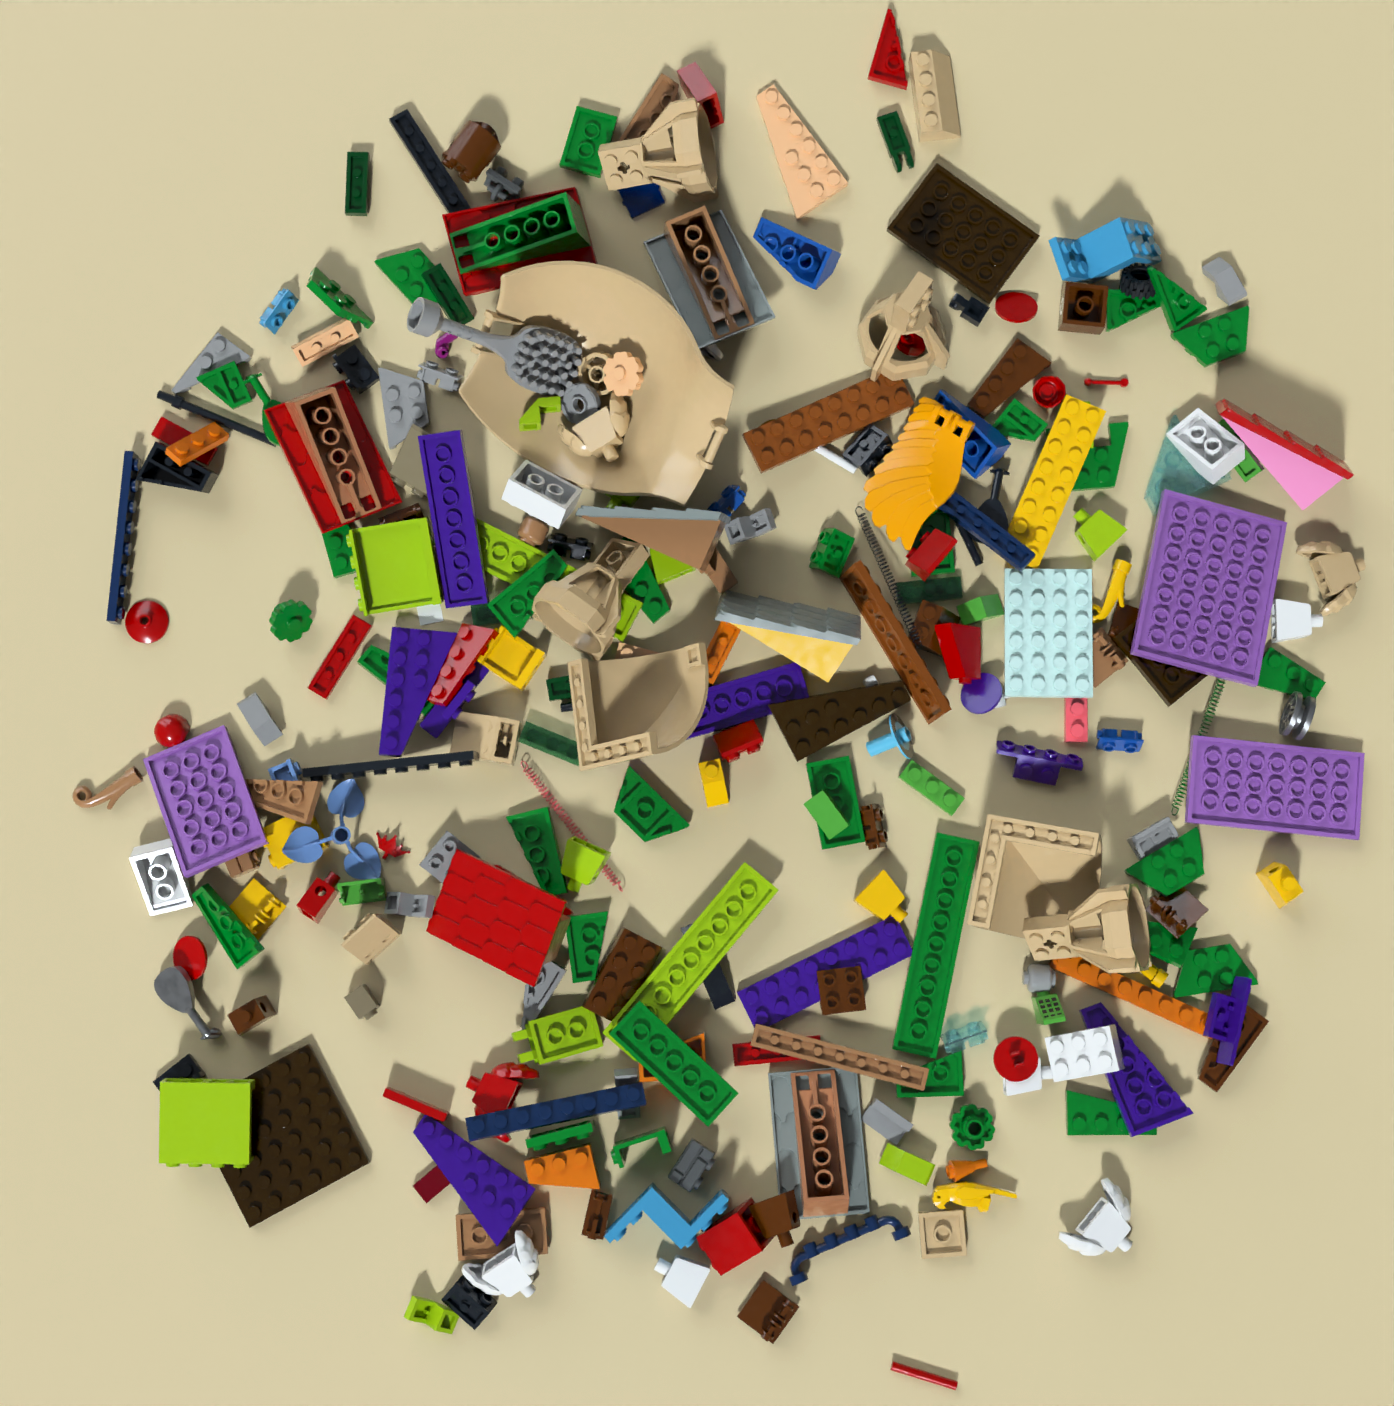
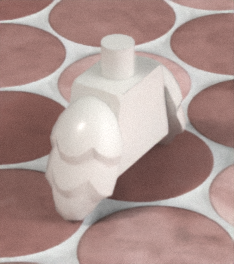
M1108 1178L1101 1180L1107 1200L1101 1196L1075 1230L1081 1235L1059 1232V1239L1069 1249L1079 1251L1082 1255L1098 1256L1106 1250L1112 1253L1117 1246L1123 1252H1126L1133 1244L1126 1236L1131 1230V1227L1128 1225L1131 1218L1129 1201L1123 1196L1119 1186L1114 1185Z
M516 1230L514 1244L486 1261L484 1265L480 1263H467L463 1265L461 1271L473 1286L481 1289L486 1294H504L506 1297H511L520 1291L527 1298L536 1290L532 1282L534 1273H536L539 1265L538 1250L534 1248L532 1240L522 1230Z

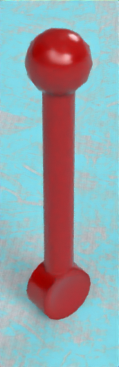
M1086 378L1084 384L1086 386H1091L1092 384L1120 385L1124 388L1129 384V381L1126 378L1120 381Z

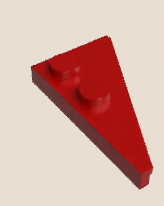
M888 9L868 80L907 90L908 81L906 80L904 62L901 57L902 52L899 37H897L895 18L892 10Z

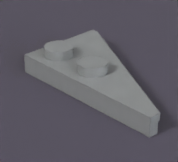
M217 332L171 391L176 395L190 390V387L200 383L196 377L235 361L238 365L244 361L249 362L252 358Z
M554 961L543 966L535 987L527 983L525 985L524 1012L521 1022L522 1030L526 1029L525 1024H528L527 1021L539 1017L567 972L565 968Z

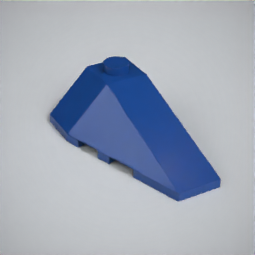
M761 217L753 235V238L797 282L815 290L830 277L841 256V253Z
M941 389L933 400L944 405V408L948 411L953 410L962 415V419L975 423V427L965 443L962 466L974 479H977L1001 459L1011 443L995 427ZM940 416L937 421L942 427L945 418ZM958 426L954 434L960 437L963 429Z

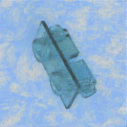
M982 1021L970 1022L959 1029H950L942 1034L940 1038L944 1043L946 1053L951 1052V1054L966 1049L965 1041L968 1040L969 1046L973 1047L985 1043L988 1035Z

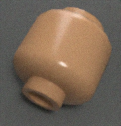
M526 516L517 534L520 537L519 540L535 547L544 542L549 532V527L544 521L536 517Z

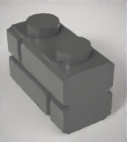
M692 1138L668 1174V1178L689 1192L693 1188L697 1190L704 1179L701 1177L705 1169L709 1171L716 1160L713 1158L715 1152Z

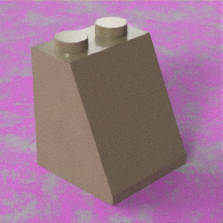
M412 424L390 470V475L394 478L393 482L403 488L406 485L412 489L411 492L420 498L426 496L428 498L418 436L431 433Z

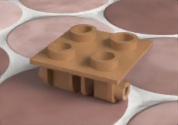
M1102 627L1093 633L1094 688L1118 669H1122L1128 662V659Z

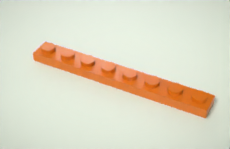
M1081 957L1052 959L1048 964L1056 971L1203 1036L1208 1015L1204 1011L1119 973L1109 974Z

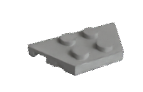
M378 368L388 445L391 450L405 440L412 424L422 429L430 425L425 386L421 380L384 368Z

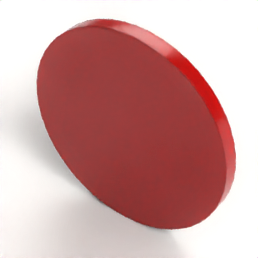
M1020 292L1005 293L998 297L995 302L997 315L1006 321L1014 323L1027 322L1033 319L1038 310L1037 302L1031 296Z
M195 936L182 937L174 947V966L183 967L188 972L191 980L201 977L207 967L208 957L203 942Z
M1013 1036L1002 1040L997 1045L993 1055V1062L997 1072L1003 1078L1019 1082L1033 1075L1038 1065V1054L1030 1041L1022 1037Z

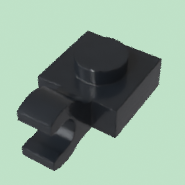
M958 293L955 294L949 304V307L962 311L960 317L977 327L990 308L974 297H971L968 301Z

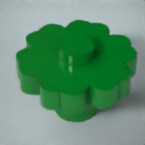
M293 599L282 602L274 608L269 619L272 625L270 631L280 641L285 639L288 642L298 640L302 637V632H307L310 629V625L313 622L310 618L312 611L303 601L296 603Z
M974 1104L962 1105L959 1113H953L949 1122V1127L954 1130L951 1134L952 1139L960 1147L967 1145L970 1150L982 1149L985 1141L993 1139L995 1127L990 1124L993 1120L992 1115L984 1107L977 1109Z

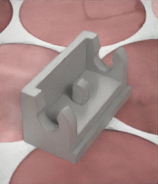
M1165 817L1128 838L1127 841L1138 860H1141L1174 841L1179 835L1170 818Z

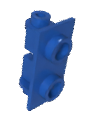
M729 485L722 491V497L718 502H713L707 510L722 512L730 517L732 513L727 508L730 506L735 511L745 500L746 494L742 490L737 491L740 486Z
M1102 728L1097 730V739L1099 740L1096 749L1106 752L1114 750L1125 751L1126 753L1139 752L1144 742L1142 740V733H1138L1136 730H1121V737H1118L1117 729Z

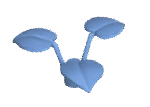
M355 779L345 780L331 791L327 799L328 810L332 814H340V826L332 830L331 836L318 840L319 835L315 829L308 826L299 827L290 834L282 848V852L293 861L311 863L322 856L321 843L331 840L338 845L345 843L351 852L344 859V869L347 874L355 879L380 878L381 861L376 849L365 842L357 844L355 849L350 844L351 833L345 827L343 817L353 818L359 815L364 808V797Z

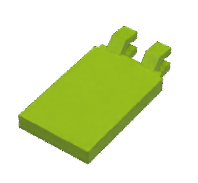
M582 1006L527 1021L528 1024H525L526 1029L511 1033L513 1042L528 1038L531 1051L517 1055L519 1063L534 1060L535 1064L541 1065L603 1047L595 1013Z

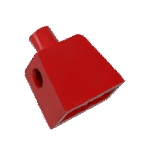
M332 871L328 873L324 880L317 877L296 905L300 913L318 924L338 893L334 887L341 878ZM322 891L326 892L323 896L318 895Z

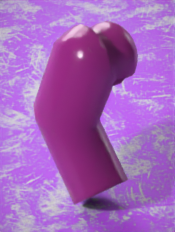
M449 333L440 336L436 340V356L438 358H446L449 354V343L457 339L458 336Z

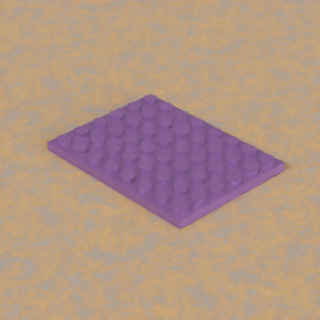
M1164 489L1161 493L1130 654L1247 686H1258L1287 522Z

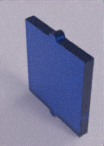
M656 183L617 189L623 200L622 205L626 206L632 219L665 204L659 191L660 186L656 185Z

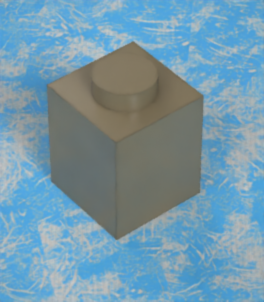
M366 984L359 986L344 997L358 1019L365 1017L368 1020L378 1013L376 1009L380 1007V1004Z

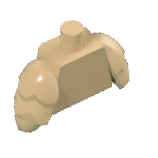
M612 391L610 408L605 406L573 426L572 429L577 435L563 425H558L557 431L561 436L562 442L569 447L570 451L584 457L594 455L597 458L605 456L607 462L615 461L619 457L615 448L623 443L622 437L626 434L629 427L630 416L627 412V403L623 396H616L614 391Z
M1309 541L1307 544L1297 546L1296 554L1313 558L1309 561L1323 599L1332 596L1323 605L1319 613L1327 616L1332 613H1338L1344 606H1348L1357 592L1356 582L1361 579L1359 572L1366 568L1364 560L1362 558L1354 560L1350 552H1343L1340 546L1329 541Z

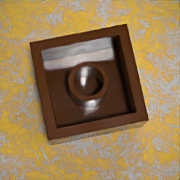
M1065 282L1061 289L1058 331L1100 335L1105 328L1108 286Z

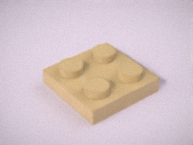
M963 1209L918 1212L922 1259L967 1256Z

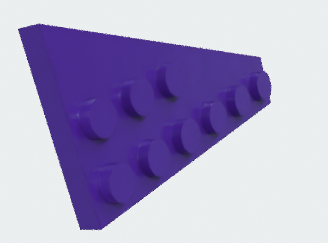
M392 627L379 747L380 756L402 757L457 633Z
M1101 1002L1079 1010L1086 1029L1113 1024L1116 1026L1125 1069L1104 1074L1130 1137L1194 1114L1180 1099L1177 1092L1169 1086L1165 1078L1146 1055L1133 1043L1134 1041L1118 1025V1022Z
M424 1115L413 1131L414 1135L498 1247L536 1188L434 1118Z

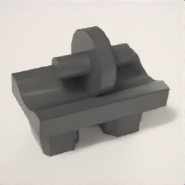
M498 166L495 170L489 168L486 171L487 177L484 185L492 193L490 199L494 202L499 198L504 201L506 199L508 201L519 199L524 181L518 177H514L512 181L506 179L508 172L501 166Z

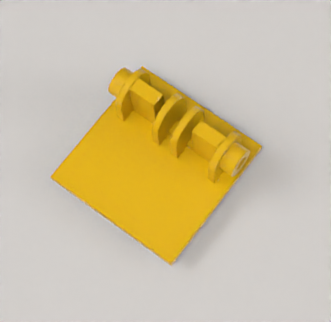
M254 878L229 906L257 940L260 939L287 907Z

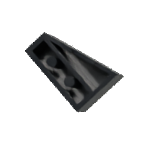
M155 441L135 479L210 493L219 474L194 460L180 467L165 454L166 447L168 446Z

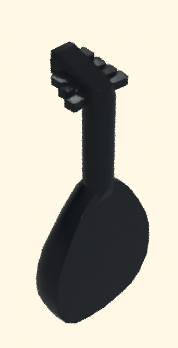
M1004 468L992 469L990 473L995 475L991 496L978 510L1008 532V520L1005 510L999 501L1003 475L1010 476V473L1005 471ZM969 532L970 537L974 541L984 544Z

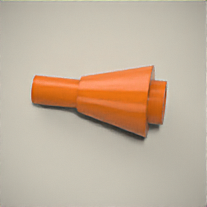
M985 1158L976 1161L949 1160L945 1169L948 1178L957 1182L975 1170L988 1167Z

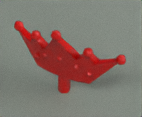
M376 833L379 848L385 851L382 857L384 860H386L388 854L398 857L405 853H410L409 850H402V844L397 847V835H394L392 839L387 841V835L381 838L379 833Z

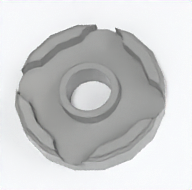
M579 382L572 384L570 388L564 390L565 394L563 400H561V408L563 414L571 423L578 424L601 409L599 395L589 384ZM578 399L584 404L583 410L578 407Z

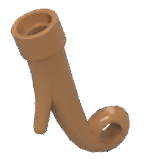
M133 766L125 771L123 776L92 797L88 787L78 786L74 789L72 798L75 804L81 808L94 807L110 800L107 809L111 810L116 801L129 788L143 781V777L139 770ZM81 792L85 793V800L80 798Z

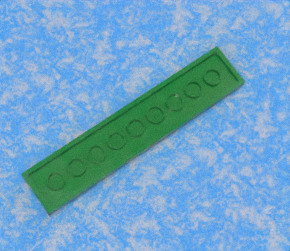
M938 832L935 834L892 1045L894 1050L936 1059L979 841Z

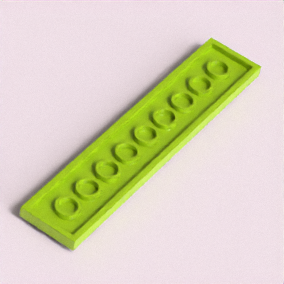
M476 518L485 572L512 584L547 555ZM566 564L568 568L565 570V572L562 574L558 581L573 573L577 569ZM625 593L621 596V619L617 623L614 638L622 642L626 639L643 606L642 602Z
M744 862L602 1033L637 1062L609 1033L639 1001L651 1010L664 1024L668 1025L779 890Z

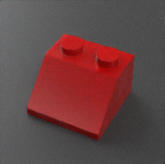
M936 528L932 533L927 531L919 540L922 543L918 549L913 547L906 555L908 560L905 565L923 581L931 575L958 542L954 537Z

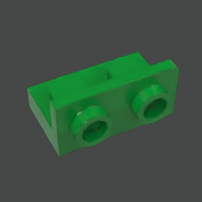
M825 528L818 537L816 550L811 554L809 568L818 569L834 578H840L855 538L835 528Z

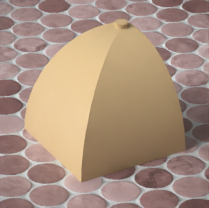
M695 643L681 649L631 658L601 661L578 659L567 662L580 771L596 769L670 751L682 744L692 734L705 709L709 687L705 643Z
M988 814L967 925L1025 938L1022 931L1024 918L1068 914V911L1075 910L1097 889H1100L1102 875V839L1100 834Z

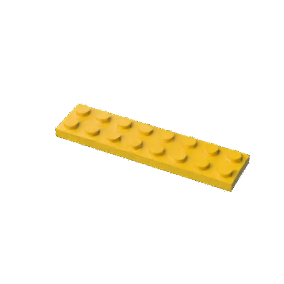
M1067 394L1064 397L1008 526V533L1036 554L1035 558L1027 565V567L1032 569H1038L1106 413L1103 409Z

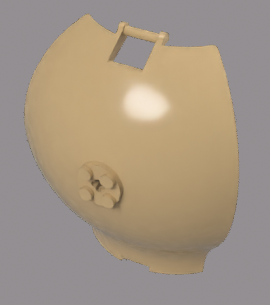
M551 261L524 266L501 276L496 312L485 311V320L481 331L489 333L493 321L514 324L510 336L515 335L525 326L540 325L553 328L572 337L582 349L580 356L582 363L577 367V377H573L571 382L572 384L579 382L587 383L593 387L599 395L601 409L605 406L610 408L612 391L607 390L603 379L606 374L603 371V367L607 359L613 358L616 352H630L632 357H638L644 367L642 371L644 380L639 390H633L631 396H623L627 403L630 422L626 434L622 437L623 443L615 448L619 457L613 462H607L605 456L600 458L594 455L584 457L570 451L569 447L562 442L557 427L561 424L577 435L572 429L576 424L567 420L562 408L561 412L540 413L541 430L520 431L519 419L538 398L556 396L539 394L520 386L507 375L503 358L477 343L472 345L471 352L480 355L459 388V394L470 410L490 432L515 453L571 484L611 495L658 497L684 507L705 469L712 470L714 464L712 462L724 434H727L729 430L724 425L735 387L720 377L708 365L684 319L669 302L645 283L619 270L599 264L580 261ZM578 399V407L583 410L584 404ZM714 430H716L715 435H714V437H713V439H712V442H711V444H710V447H709V449H708V451H707V454H706V456H704V454H705V452H706V449H707V447H708V445H709V443H710V440H711V438H712V435H713V433H714Z

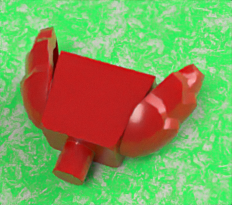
M507 1062L494 1067L491 1073L485 1072L482 1079L471 1075L467 1081L466 1088L475 1091L472 1102L476 1104L474 1108L475 1116L511 1109L523 1085V1082L514 1079L540 1078L539 1071L530 1068L527 1064ZM510 1134L493 1137L505 1143L512 1139Z

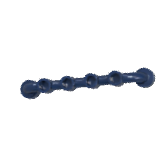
M875 1214L865 1218V1224L857 1227L856 1223L843 1228L845 1233L839 1236L835 1232L824 1236L825 1242L816 1245L815 1241L802 1246L804 1251L798 1253L791 1262L792 1276L789 1277L792 1286L808 1280L806 1271H800V1264L804 1260L885 1225L894 1227L895 1231L891 1233L894 1240L897 1241L911 1235L909 1227H903L902 1223L894 1216L887 1215L877 1218Z

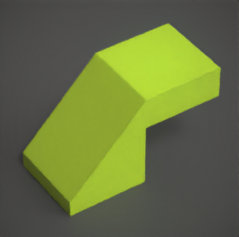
M560 396L538 398L519 419V430H541L540 413L561 412Z
M887 1143L879 1164L926 1186L935 1168V1164L890 1143Z
M413 1295L404 1314V1317L409 1321L424 1323L435 1331L448 1334L453 1333L459 1318L449 1307L433 1300Z

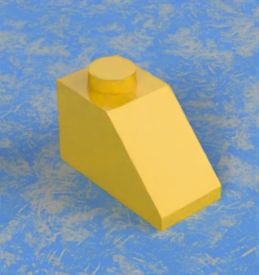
M720 758L698 763L707 807L729 803Z

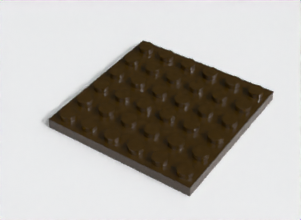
M310 1044L244 1078L255 1079V1089L252 1090L251 1156H254V1160L245 1168H235L233 1164H225L224 1167H220V1170L249 1228L370 1163Z

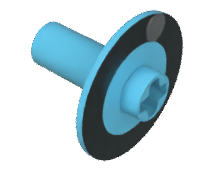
M895 713L889 716L891 733L867 742V751L873 757L898 747L904 757L911 759L914 755L911 733L898 715Z

